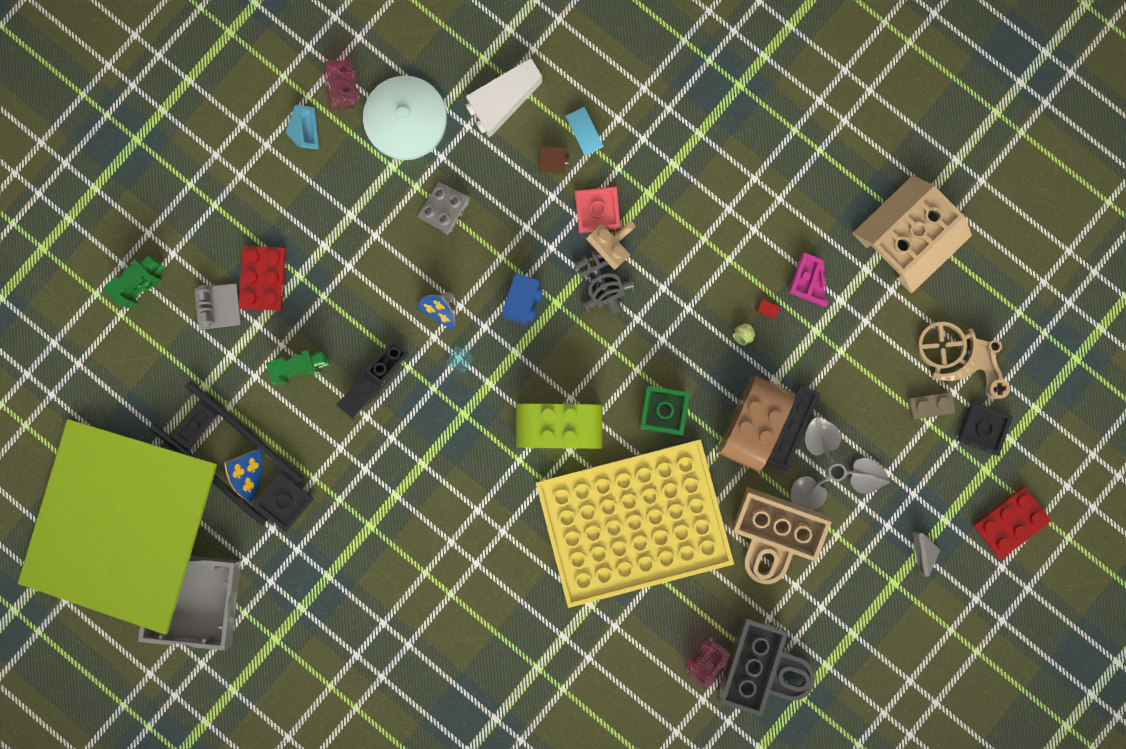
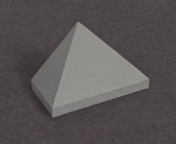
M912 532L918 574L928 577L940 549L923 533Z

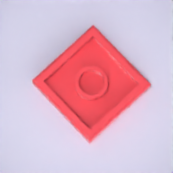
M617 187L575 191L579 233L593 232L601 224L607 230L621 229Z

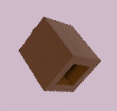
M540 146L539 172L564 174L565 167L569 168L570 155H566V148Z

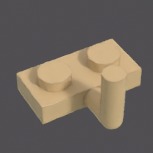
M632 221L628 222L614 236L601 224L586 239L615 270L630 256L619 242L635 228V224Z

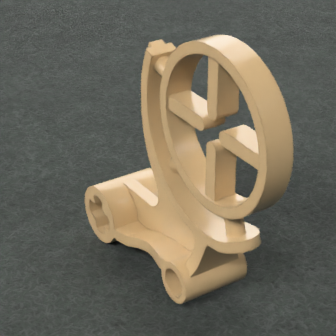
M949 322L931 324L921 332L917 343L918 352L926 364L935 368V373H932L933 379L942 381L959 380L981 369L985 372V394L989 398L1001 399L1009 394L1010 386L1003 380L1002 372L996 361L995 353L1002 349L1000 341L976 339L972 328L967 330V334H964L959 327ZM937 326L939 342L944 341L943 326L952 328L961 339L958 342L945 343V347L962 346L958 358L948 365L945 348L940 349L941 365L931 362L923 352V349L938 348L940 346L938 343L922 345L927 331ZM966 339H970V354L967 361H965L963 357L967 350ZM958 363L963 365L952 373L940 374L941 369L952 367ZM994 387H1000L1001 391L994 392L993 389Z

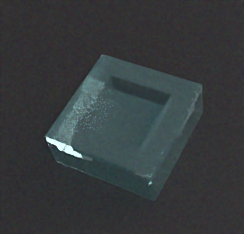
M455 346L446 365L465 375L475 356Z

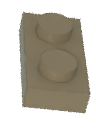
M952 392L908 399L911 420L956 413Z

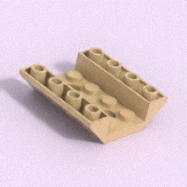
M914 175L852 233L866 248L872 246L899 274L896 279L910 293H913L972 236L965 216L934 185ZM929 211L937 213L938 219L936 222L929 220ZM899 240H904L907 243L906 251H901L898 248L897 243Z

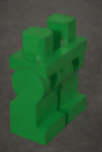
M147 255L141 261L136 259L131 261L130 264L132 266L127 267L120 278L115 276L102 288L117 304L132 310L137 305L134 300L143 291L152 289L154 284L158 285L162 281L158 276L166 268L150 255Z
M306 350L302 351V355H294L290 360L283 357L266 362L271 383L282 386L289 384L287 378L320 374V368L330 366L326 353L322 351L313 353Z

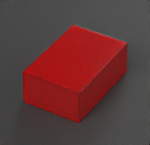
M761 300L757 312L775 319L780 307Z

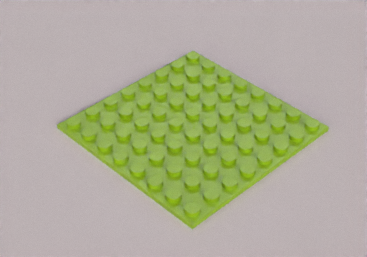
M67 419L18 584L164 635L168 634L217 464Z

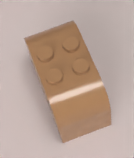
M757 375L750 376L716 450V454L753 471H761L774 448L792 408L795 393Z

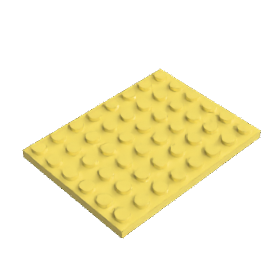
M701 439L536 482L568 608L734 564Z

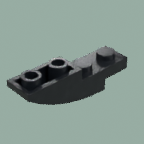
M392 340L365 370L364 375L338 402L337 407L354 420L387 384L409 353Z

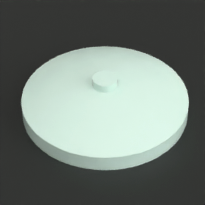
M397 76L382 82L370 93L363 110V124L368 138L381 153L394 159L412 160L428 154L439 144L446 130L447 112L443 99L431 84L413 76Z

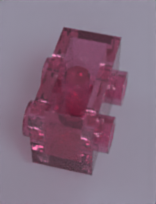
M351 60L326 61L323 71L328 108L354 109L356 101H359V89L355 88L354 81H356L357 74L356 69L352 68Z
M712 637L708 641L704 640L698 648L700 652L695 658L691 657L685 665L687 676L704 690L708 685L711 686L714 683L717 673L721 668L723 669L727 666L731 656L730 652Z

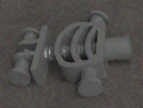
M592 251L590 252L592 257L587 259L584 255L581 260L572 262L577 273L584 267L588 269L579 274L580 279L591 274L595 277L588 287L590 299L585 303L581 302V304L588 313L595 305L597 308L606 305L611 315L614 316L623 311L618 299L624 296V291L634 290L632 280L629 278L628 281L621 283L619 276L616 274L602 275L600 270L610 264L607 261L599 263L598 260L603 257L598 251L595 253ZM594 261L596 266L591 268L589 263ZM605 279H613L616 282L607 283ZM598 283L599 288L593 294L592 288ZM609 287H618L619 289L610 290ZM602 291L603 294L597 300L596 296Z

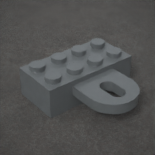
M742 615L717 694V699L721 704L762 717L769 694L791 701L801 700L809 695L815 683L814 671L803 658L783 652L788 635L784 628ZM786 671L801 674L804 676V682L798 686L783 681V674Z

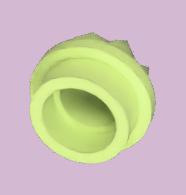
M749 324L737 326L733 334L734 339L743 346L751 343L755 336L754 329Z

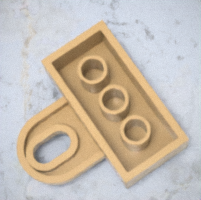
M747 487L733 523V532L751 539L744 560L748 575L756 582L772 584L782 579L786 574L793 554L817 562L832 521L829 515ZM770 553L774 556L772 565L768 572L762 573L758 570L759 563L764 554Z

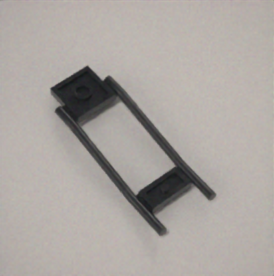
M189 381L185 387L202 401L175 430L172 436L155 423L150 426L149 430L176 452L195 457L188 449L192 447L216 417L220 415L282 471L252 506L215 473L212 483L261 526L270 519L286 532L314 500L309 493L298 485L304 476L285 462L223 406L195 383Z

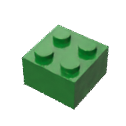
M646 386L639 429L683 435L690 392Z

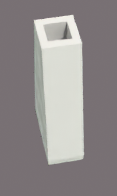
M530 58L467 95L468 103L465 106L471 116L475 114L478 121L476 124L481 133L486 132L488 137L492 136L542 83V75Z

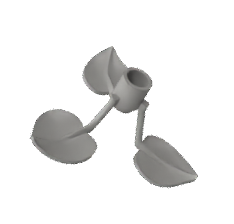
M815 417L806 429L805 445L813 455L825 453L830 462L826 468L828 476L817 483L809 476L798 478L791 487V502L815 510L822 506L827 498L826 489L820 485L831 479L841 481L848 474H852L850 477L851 486L855 491L862 494L872 493L882 486L889 484L890 480L885 470L877 462L869 458L855 460L853 470L847 471L843 465L834 462L828 451L838 448L841 442V434L832 423L820 417Z

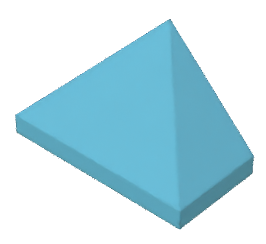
M295 105L285 133L298 147L319 148L315 107Z

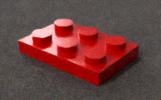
M243 246L239 309L283 311L286 248Z
M1022 486L972 524V526L996 557L1002 560L1049 524L1051 519L1027 488Z

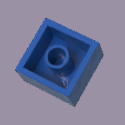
M515 273L502 311L504 319L528 326L529 322L533 323L537 312L536 308H534L536 302L540 303L543 295V288L539 280Z

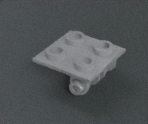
M438 182L417 218L448 235L449 232H453L452 229L456 224L455 221L459 222L458 216L462 217L461 212L463 213L466 206L469 205L470 197Z
M237 283L210 287L200 285L198 288H195L199 330L241 325Z

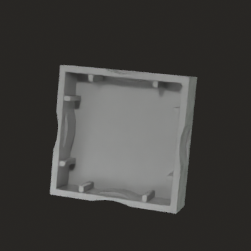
M190 555L168 634L164 635L140 626L138 642L164 645L184 644L194 648L226 650L231 647L242 561Z

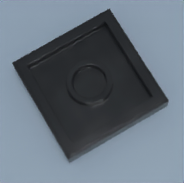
M972 401L969 404L957 442L999 456L1013 416Z

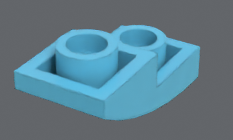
M585 107L566 116L585 156L604 147Z

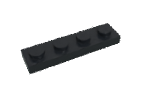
M799 385L792 408L766 462L767 464L783 471L788 470L820 393Z

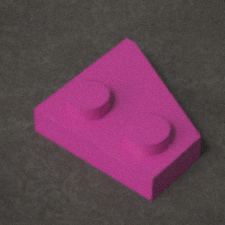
M805 252L801 253L788 293L827 307L828 300L825 299L824 290L826 280L823 275L824 261Z

